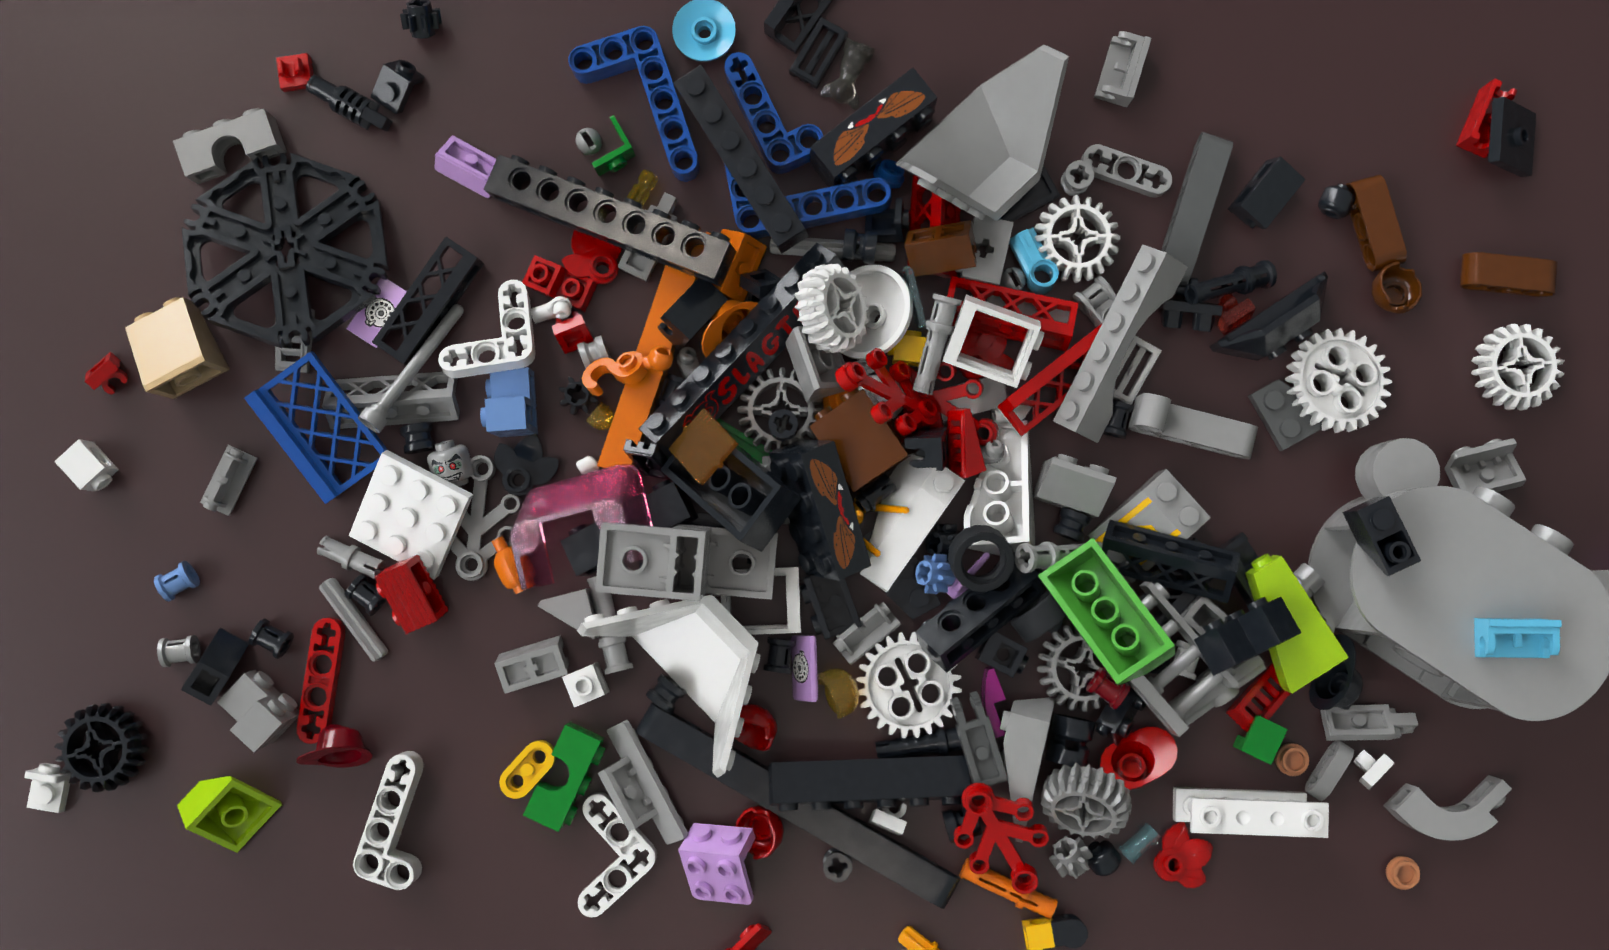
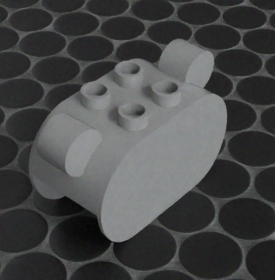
M1399 438L1369 447L1360 456L1355 467V480L1363 496L1348 502L1335 511L1321 527L1312 545L1308 565L1325 580L1321 588L1311 597L1317 610L1332 617L1335 629L1434 694L1456 706L1469 709L1488 708L1498 710L1516 719L1546 721L1564 716L1588 701L1601 687L1609 674V570H1589L1569 557L1568 554L1574 544L1560 532L1540 524H1535L1531 531L1509 518L1515 509V505L1509 499L1491 489L1478 486L1472 494L1455 487L1437 486L1440 480V465L1435 453L1426 444L1415 439ZM1390 496L1421 559L1420 562L1390 576H1386L1358 545L1342 513L1375 497ZM1474 618L1561 620L1559 655H1550V658L1475 657Z

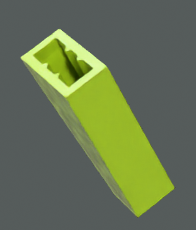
M1267 553L1255 559L1251 563L1253 568L1245 573L1254 601L1266 597L1267 601L1270 602L1282 597L1301 631V634L1269 649L1279 685L1283 690L1293 694L1349 657L1284 558L1279 555L1270 556Z

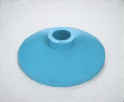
M692 0L677 12L672 25V34L677 48L686 57L695 61L708 62L716 60L728 52L735 39L736 26L731 12L722 3L716 0ZM702 30H708L711 34L708 38H701L699 33Z

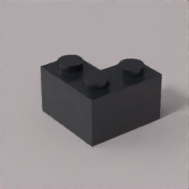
M1266 597L1260 598L1247 605L1249 612L1246 614L1241 609L1225 617L1227 622L1225 624L1222 618L1203 627L1206 633L1195 638L1194 641L1213 676L1301 634L1282 597L1270 602L1267 601Z

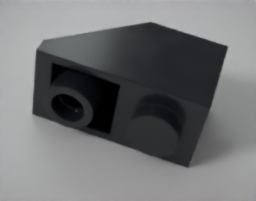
M1390 496L1375 497L1342 512L1358 545L1386 576L1393 575L1421 561Z
M220 627L184 682L181 690L211 706L231 676L249 643Z

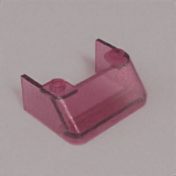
M630 464L615 465L537 487L527 493L510 533V542L521 590L555 584L541 523L592 510L595 523L599 529H601V522L653 526L641 474L636 467ZM629 550L627 552L629 563L643 560V556L639 551Z

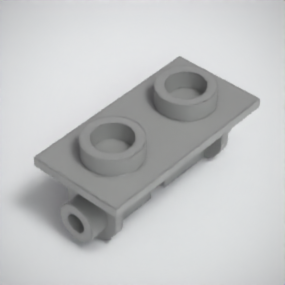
M228 445L200 503L204 504L203 507L214 512L217 510L230 516L258 458Z
M884 602L880 605L874 604V608L860 618L861 627H857L854 623L841 635H836L837 639L833 644L850 665L901 625Z

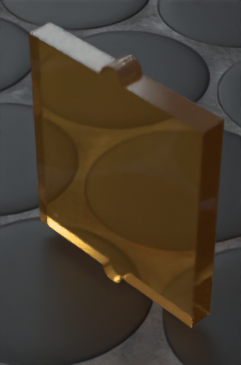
M703 408L688 426L683 427L682 434L671 445L669 450L699 484L704 485L718 467H723L724 460L736 448L738 443Z

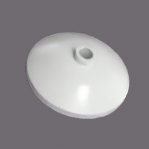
M865 265L849 272L850 274H855L856 283L862 285L861 292L866 297L864 300L865 306L869 309L866 312V317L869 320V323L865 325L867 334L862 336V342L856 344L849 351L841 352L853 359L866 360V355L875 348H879L884 353H887L900 342L911 322L913 299L908 284L897 272L882 265ZM880 315L879 320L875 323V318Z

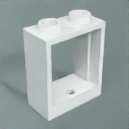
M966 295L954 325L955 329L949 338L943 354L942 362L1017 388L1020 379L1026 381L1030 373L1032 362L1028 361L1032 349L1038 351L1044 337V332L1040 331L1041 324L1039 320ZM975 311L1028 329L1012 371L960 352Z
M799 567L775 568L774 576H786L787 624L743 626L751 635L801 633ZM736 569V571L741 572V573L747 572L748 570H750V569ZM715 595L721 596V604L731 614V596Z

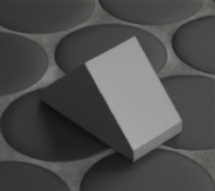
M590 588L544 599L538 604V607L575 629H578L580 624L584 622V618L596 614ZM589 636V637L592 638V639H596V638H598L599 636Z

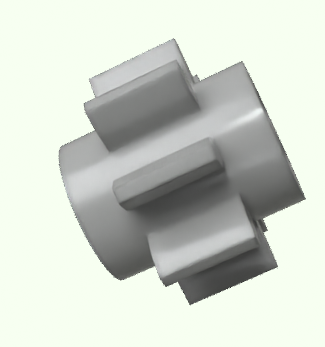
M1064 836V838L1052 845L1055 855L1050 856L1049 860L1062 878L1068 874L1077 879L1078 876L1090 869L1087 859L1092 858L1093 855L1081 837L1074 840Z

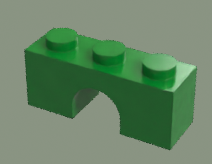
M572 722L565 724L551 755L561 759L568 766V782L563 786H554L541 781L536 786L523 816L557 832L565 824L570 826L578 811V808L574 806L579 794L582 796L586 794L592 778L588 776L593 764L596 766L600 764L606 748L602 747L605 738Z

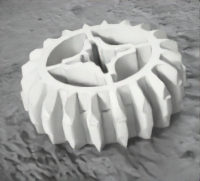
M1078 195L1073 196L1071 205L1065 197L1060 199L1059 207L1051 203L1048 207L1049 213L1042 212L1039 216L1042 223H1037L1034 227L1035 231L1041 234L1035 236V239L1043 245L1038 250L1041 253L1046 251L1048 256L1045 259L1053 261L1058 270L1062 271V281H1066L1070 274H1072L1074 283H1078L1081 280L1082 274L1087 281L1092 280L1094 277L1093 271L1098 275L1105 272L1103 265L1110 266L1114 262L1110 255H1116L1119 251V248L1113 245V243L1120 240V235L1111 233L1117 229L1118 223H1108L1107 220L1112 216V212L1108 211L1103 215L1100 212L1103 207L1102 203L1099 202L1094 208L1091 207V197H1087L1083 204H1080ZM1071 216V222L1068 224L1067 231L1052 234L1053 225L1058 220ZM1083 218L1090 221L1097 231L1089 230L1084 225ZM1074 232L1079 235L1078 238H1082V242L1079 245H1075L1074 241L1070 240ZM1094 244H1100L1099 253L1096 258L1082 263L1084 249L1092 247ZM1055 248L1065 249L1069 255V261L1060 256Z
M839 264L819 265L815 269H811L803 274V280L797 283L799 291L794 294L798 300V305L794 308L799 311L800 317L797 321L802 322V333L808 334V342L815 343L817 350H824L826 353L849 351L856 344L861 343L862 336L867 334L865 325L869 323V320L866 317V312L869 309L865 306L864 300L866 297L862 295V285L856 283V275L850 274L847 267L841 268Z
M1510 324L1506 328L1499 327L1493 331V334H1488L1483 338L1485 344H1480L1475 348L1481 356L1473 357L1471 360L1474 364L1478 365V369L1473 370L1471 374L1479 375L1481 381H1478L1475 387H1485L1486 390L1482 397L1490 398L1493 396L1492 405L1500 406L1504 404V409L1513 410L1515 408L1519 411L1527 410L1530 406L1532 408L1540 406L1542 400H1549L1553 397L1551 391L1557 390L1560 387L1555 379L1561 378L1565 373L1558 370L1557 366L1563 364L1565 360L1556 359L1555 353H1558L1561 348H1551L1550 343L1553 337L1547 336L1542 338L1543 329L1531 330V325L1528 324L1521 325L1520 327L1518 324ZM1505 346L1506 351H1503V360L1497 365L1499 353ZM1512 365H1519V367H1520V366H1527V368H1524V369H1516V368H1510V369H1509V368H1507V367L1512 366ZM1537 370L1535 382L1530 387L1529 384L1532 383V375ZM1501 377L1506 380L1507 385L1502 381Z

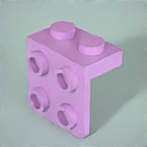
M701 823L692 824L688 836L684 839L678 851L694 898L733 904H751L754 896L744 860L755 840L753 828Z

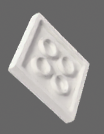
M386 450L381 453L349 536L398 562L419 555L420 560L423 561V566L430 573V578L434 580L442 570L473 494Z

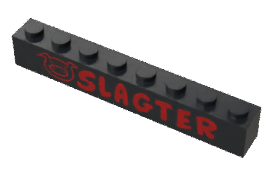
M816 243L638 428L652 444H657L667 458L671 456L698 417L713 425L749 385L757 379V375L759 376L786 348L785 342L792 329L797 326H803L801 321H797L800 317L799 311L794 308L798 305V300L794 295L799 291L797 283L803 280V274L811 269H815L819 265L839 264L843 268L844 265L835 253Z

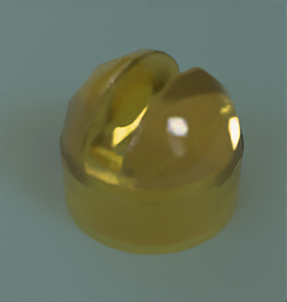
M601 402L590 414L586 422L595 429L605 430L611 426L614 414L606 404Z

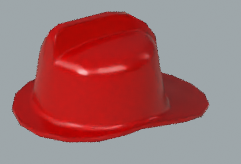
M1145 727L1132 732L1127 738L1123 737L1118 746L1114 745L1113 742L1106 747L1101 756L1100 767H1103V772L1107 774L1115 773V779L1123 780L1124 787L1129 790L1142 788L1146 784L1165 775L1173 768L1177 760L1178 748L1175 739L1167 731L1159 727Z

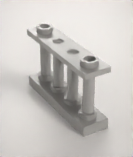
M1143 582L1140 587L1147 596L1141 600L1148 611L1157 606L1169 620L1161 627L1170 638L1178 631L1190 644V647L1156 677L1150 676L1147 679L1143 675L1127 683L1131 685L1133 690L1169 732L1180 737L1189 729L1183 721L1186 718L1185 713L1221 682L1226 687L1234 689L1240 684L1233 677L1236 674L1233 667L1214 676L1211 672L1176 704L1174 702L1170 704L1166 702L1161 696L1164 692L1163 688L1198 657H1201L1205 663L1206 661L1194 641L1199 636L1169 603V593L1158 582L1156 584Z

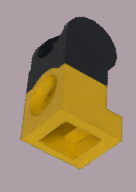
M1074 914L1053 915L1050 920L1046 919V917L1022 920L1026 950H1043L1064 945L1068 948L1076 949L1081 947L1088 938L1086 926Z

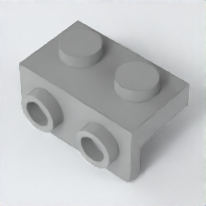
M1514 438L1503 441L1501 439H1494L1483 446L1475 448L1469 446L1459 448L1452 453L1444 468L1453 487L1466 490L1472 494L1478 486L1500 492L1521 487L1526 482V478L1512 453L1517 446Z

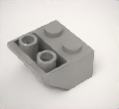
M1063 454L1044 461L1033 492V499L1061 508L1071 509L1092 518L1099 517L1117 477L1108 475L1109 469L1094 464H1090V467L1077 465L1078 459Z

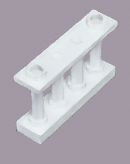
M1173 787V820L1175 822H1190L1191 833L1328 838L1329 803L1307 802V793L1297 791Z

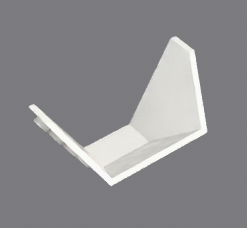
M712 594L704 596L700 601L682 600L670 603L668 599L651 603L649 605L650 608L637 610L636 606L617 611L615 616L605 618L604 614H595L584 618V622L577 629L581 636L633 637L681 688L687 691V694L715 722L712 772L719 778L725 774L726 770L730 771L736 755V751L731 750L734 737L738 738L744 724V718L740 717L742 706L748 704L752 693V686L748 685L750 674L756 672L760 661V654L756 653L758 642Z

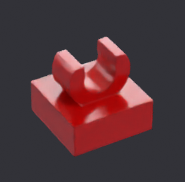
M308 53L276 58L280 89L284 92L306 89L308 80L314 75L311 56Z
M573 311V317L565 321L556 318V324L552 325L554 335L564 354L577 350V344L585 342L588 344L594 341L582 314L579 315L577 311Z
M110 351L86 372L84 382L93 390L102 384L103 390L113 395L116 389L109 383V379L115 377L125 384L128 381V376L123 370L119 369L121 360Z

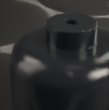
M1346 185L1328 186L1324 189L1319 199L1318 207L1324 215L1330 218H1344L1350 213L1355 202V196Z
M1103 840L1100 843L1094 841L1089 845L1088 848L1093 857L1087 859L1088 866L1096 875L1107 876L1118 869L1121 855L1110 841Z

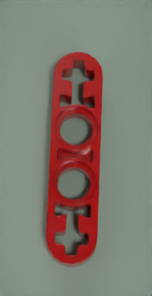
M334 617L318 620L314 624L311 633L297 721V735L302 742L307 744L317 743L319 733L314 734L312 737V731L307 730V725L312 724L315 718V714H308L309 710L313 712L324 711V715L316 716L315 725L320 727L321 730L332 723L346 634L344 624ZM330 623L331 629L336 630V635L329 637L327 647L334 646V651L329 649L318 650L319 645H326L327 635L322 634V629L328 627ZM321 655H326L331 659L332 667L328 673H321L316 668V661ZM316 687L322 688L327 694L326 702L321 706L315 705L311 700V692Z

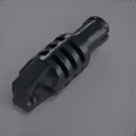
M312 75L307 82L306 91L329 103V107L333 112L366 130H369L371 124L388 132L393 120L378 113L380 104L347 86L337 87L317 75Z

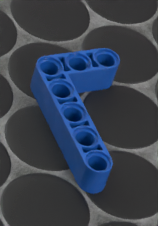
M638 26L574 48L569 54L568 61L574 76L581 83H593L638 68L672 173L678 180L683 182L695 179L700 170L698 157L656 32L651 27ZM648 40L653 42V45L647 50L637 48L642 41ZM613 50L623 52L617 60L607 58ZM591 60L592 65L588 69L580 70L577 68L581 61ZM652 70H661L663 72L662 76L657 80L647 78ZM663 99L673 101L671 107L666 110L657 108V104ZM677 128L683 131L678 139L672 140L666 137L671 129ZM682 158H689L693 161L691 167L685 170L677 168L676 165Z
M725 165L737 227L741 232L755 239L770 236L760 219L756 227H744L745 219L750 215L757 216L746 197L738 196L740 187ZM870 178L785 196L805 229L880 213L888 209L892 202L890 186L881 178ZM872 190H883L886 193L885 198L880 202L871 201L868 196ZM842 196H850L854 199L853 205L847 209L838 207L837 202ZM812 202H818L822 205V210L817 215L806 213L807 206Z

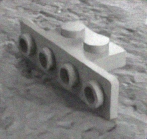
M625 720L607 729V733L621 759L598 772V775L627 830L636 829L652 818L667 845L686 838L688 832L684 826L683 819L673 806L667 789L662 785L653 768L651 759L645 753L638 735L630 722Z

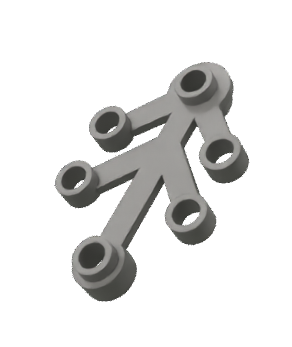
M478 455L471 459V464L474 468V473L471 475L474 479L471 514L469 515L466 511L461 526L468 534L467 547L457 536L451 546L452 552L457 556L455 563L456 571L461 578L468 581L482 578L488 570V560L497 553L492 542L481 548L482 535L509 513H517L522 507L520 497L507 494L502 498L501 504L484 517L488 480L494 476L496 466L491 458L483 455ZM482 463L488 465V472L484 475L478 472V467ZM510 498H514L517 502L513 510H509L506 506V502ZM511 526L502 527L495 539L502 536L506 530H511L513 539L507 542V544H515L519 537L518 531ZM472 558L478 563L474 571H471L467 566L468 561Z

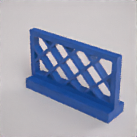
M313 351L307 353L272 380L244 398L325 504L375 470L379 458L373 463L359 460L361 443L373 445L380 455L388 450L375 432L359 421L358 416L360 412ZM308 362L317 371L316 384L299 381L301 367ZM294 373L293 380L286 379ZM323 380L325 381V383H326L328 386H323V385H322ZM279 383L292 385L290 403L279 401L271 389ZM298 387L315 389L313 407L296 404ZM321 391L334 393L338 399L336 411L319 408ZM343 407L346 409L348 413L342 412ZM296 409L312 412L310 429L300 428L294 421ZM319 413L335 416L333 433L317 430ZM341 417L351 418L358 425L356 437L339 434ZM363 433L368 439L362 438ZM316 436L333 438L331 455L319 454L315 449ZM339 440L356 442L353 459L337 457ZM336 462L353 465L351 478L343 484L334 473ZM358 466L366 467L358 473Z

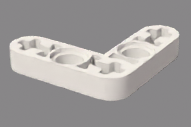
M506 281L498 290L502 337L450 345L440 352L438 361L443 372L448 377L462 378L520 369L529 366L535 359V344L530 297L526 286L521 281ZM513 292L518 293L516 295L518 307H513L510 298ZM514 318L525 320V324L520 329L514 330L508 327L509 322ZM515 340H520L524 350H522L521 356L515 355L517 353ZM489 350L496 353L491 362L482 363L479 361V356L484 351ZM469 354H471V358L474 362L473 364H469ZM459 357L457 365L451 366L450 363L453 362V358Z
M595 792L585 800L582 808L583 815L619 857L585 887L579 895L577 903L580 912L591 918L597 917L606 911L652 868L657 858L656 848L638 827L629 831L628 838L623 841H618L612 837V826L616 823L624 824L610 796L603 792ZM592 800L596 803L602 800L606 804L603 811L608 817L612 812L617 815L605 828L601 823L606 818L599 812L594 815L590 811L593 808ZM638 849L642 852L646 849L649 852L647 856L649 862L646 864L644 861H640L633 868V871L638 873L634 876L630 867L621 861L626 859L629 865L637 855L634 850ZM613 870H621L626 875V884L622 887L612 886L608 878L609 873ZM599 882H602L607 892L598 902L600 907L597 908V906L593 905L589 908L586 905L589 899L587 894L592 897L595 896L602 889V886L598 885Z

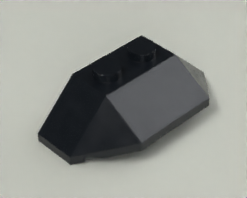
M1324 271L1209 347L1213 352L1256 361L1266 356L1269 360L1276 358L1287 350L1284 344L1293 338L1298 343L1313 333L1311 327L1321 319L1328 275Z

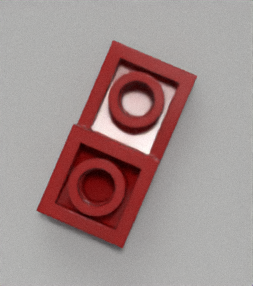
M534 255L522 281L526 287L552 299L558 296L568 298L573 308L583 312L586 311L597 287V283L587 277H575L563 266Z

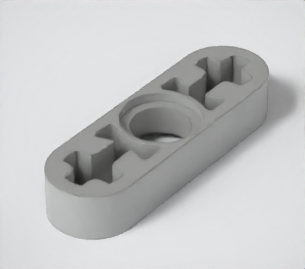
M1100 144L1088 147L1081 157V161H1085L1092 166L1095 178L1149 197L1156 198L1162 196L1172 184V175L1167 168ZM1096 153L1100 155L1101 162L1109 164L1112 158L1116 161L1112 165L1110 173L1106 172L1109 168L1108 165L1100 163L1097 168L1093 167V161L1088 159V157L1092 158ZM1122 163L1132 165L1135 171L1134 177L1131 179L1122 178L1118 174V166ZM1142 169L1146 170L1143 174L1144 177L1152 179L1155 174L1159 175V181L1164 183V185H1160L1155 189L1152 187L1153 182L1151 180L1143 178L1140 184L1136 181L1141 176Z

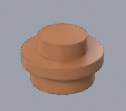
M1287 743L1278 749L1275 761L1282 773L1288 776H1299L1308 768L1309 755L1301 745Z
M1397 856L1388 863L1386 877L1389 883L1397 889L1408 890L1419 882L1420 869L1411 858Z

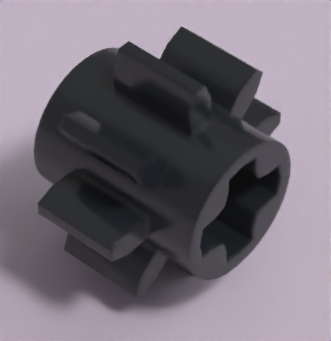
M411 0L407 2V9H403V13L400 14L402 29H410V33L414 38L422 39L434 36L436 34L435 29H439V24H442L440 8L432 9L429 0Z
M568 377L570 384L566 388L559 387V390L565 394V399L561 400L560 405L567 406L571 404L570 413L572 415H576L578 409H583L585 413L590 414L588 407L592 403L599 404V401L583 385L582 377L580 382H576L572 377ZM582 388V392L586 394L585 399H579L576 403V399L572 397V394L580 392Z
M935 524V531L930 532L926 537V549L931 555L934 553L947 555L946 562H949V546L955 536L961 531L957 530V524Z

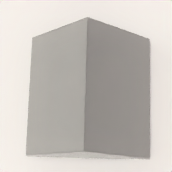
M803 326L793 328L785 344L806 403L844 392L845 390L840 387L835 377L836 370L845 364L842 353H826L824 350H817L815 343L808 342V334L802 333Z

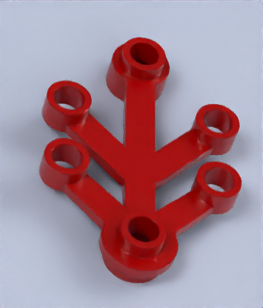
M879 348L869 352L865 357L866 362L875 371L882 383L866 375L864 367L858 362H847L836 370V380L845 391L852 392L861 386L888 400L886 402L880 401L871 408L870 413L876 423L884 424L901 407L907 409V413L898 417L894 423L896 430L902 436L909 435L917 427H929L936 423L937 408L930 399L920 396L917 391L912 390L913 385L908 379L911 376V370L904 361L899 360L890 366L888 372L885 367L888 363L886 354ZM896 382H898V383L900 384V386H901V388L903 389V391L905 392V394H903V392L901 391V389L899 388V386L897 385Z
M942 362L936 379L944 382L951 380L956 375V366ZM909 366L911 376L908 379L914 386L918 371ZM942 366L950 367L951 375L949 377L941 374ZM971 378L964 384L933 390V395L918 392L920 396L930 399L937 408V421L930 427H944L941 413L947 417V410L958 408L948 402L949 400L962 397L978 398L984 391V385L981 380ZM970 383L978 385L979 392L977 394H972L968 391ZM903 408L904 414L907 413V409ZM973 417L980 445L986 446L989 441L993 443V440H996L999 434L996 422L989 418L977 420ZM979 428H987L990 433L989 437H980L978 433Z
M970 784L962 793V804L967 811L962 825L954 830L956 846L966 849L973 845V831L981 816L986 827L977 851L969 856L970 870L975 874H984L988 871L989 857L996 842L1012 869L1010 876L1013 889L1021 894L1033 892L1038 886L1037 872L1033 866L1023 862L1009 837L1030 842L1034 847H1043L1049 842L1048 830L1042 824L1026 827L998 819L994 812L999 811L1012 814L1019 821H1028L1034 815L1032 802L1027 798H1019L1016 801L997 797L993 789L987 784ZM974 796H984L981 800L973 799ZM1021 807L1029 808V810L1026 812L1018 811V809ZM1036 833L1044 834L1041 838L1033 837ZM962 834L969 835V838L965 840L958 837ZM977 860L984 861L982 865L974 864ZM1021 874H1029V875L1026 876V877H1020V876H1019V875H1021Z

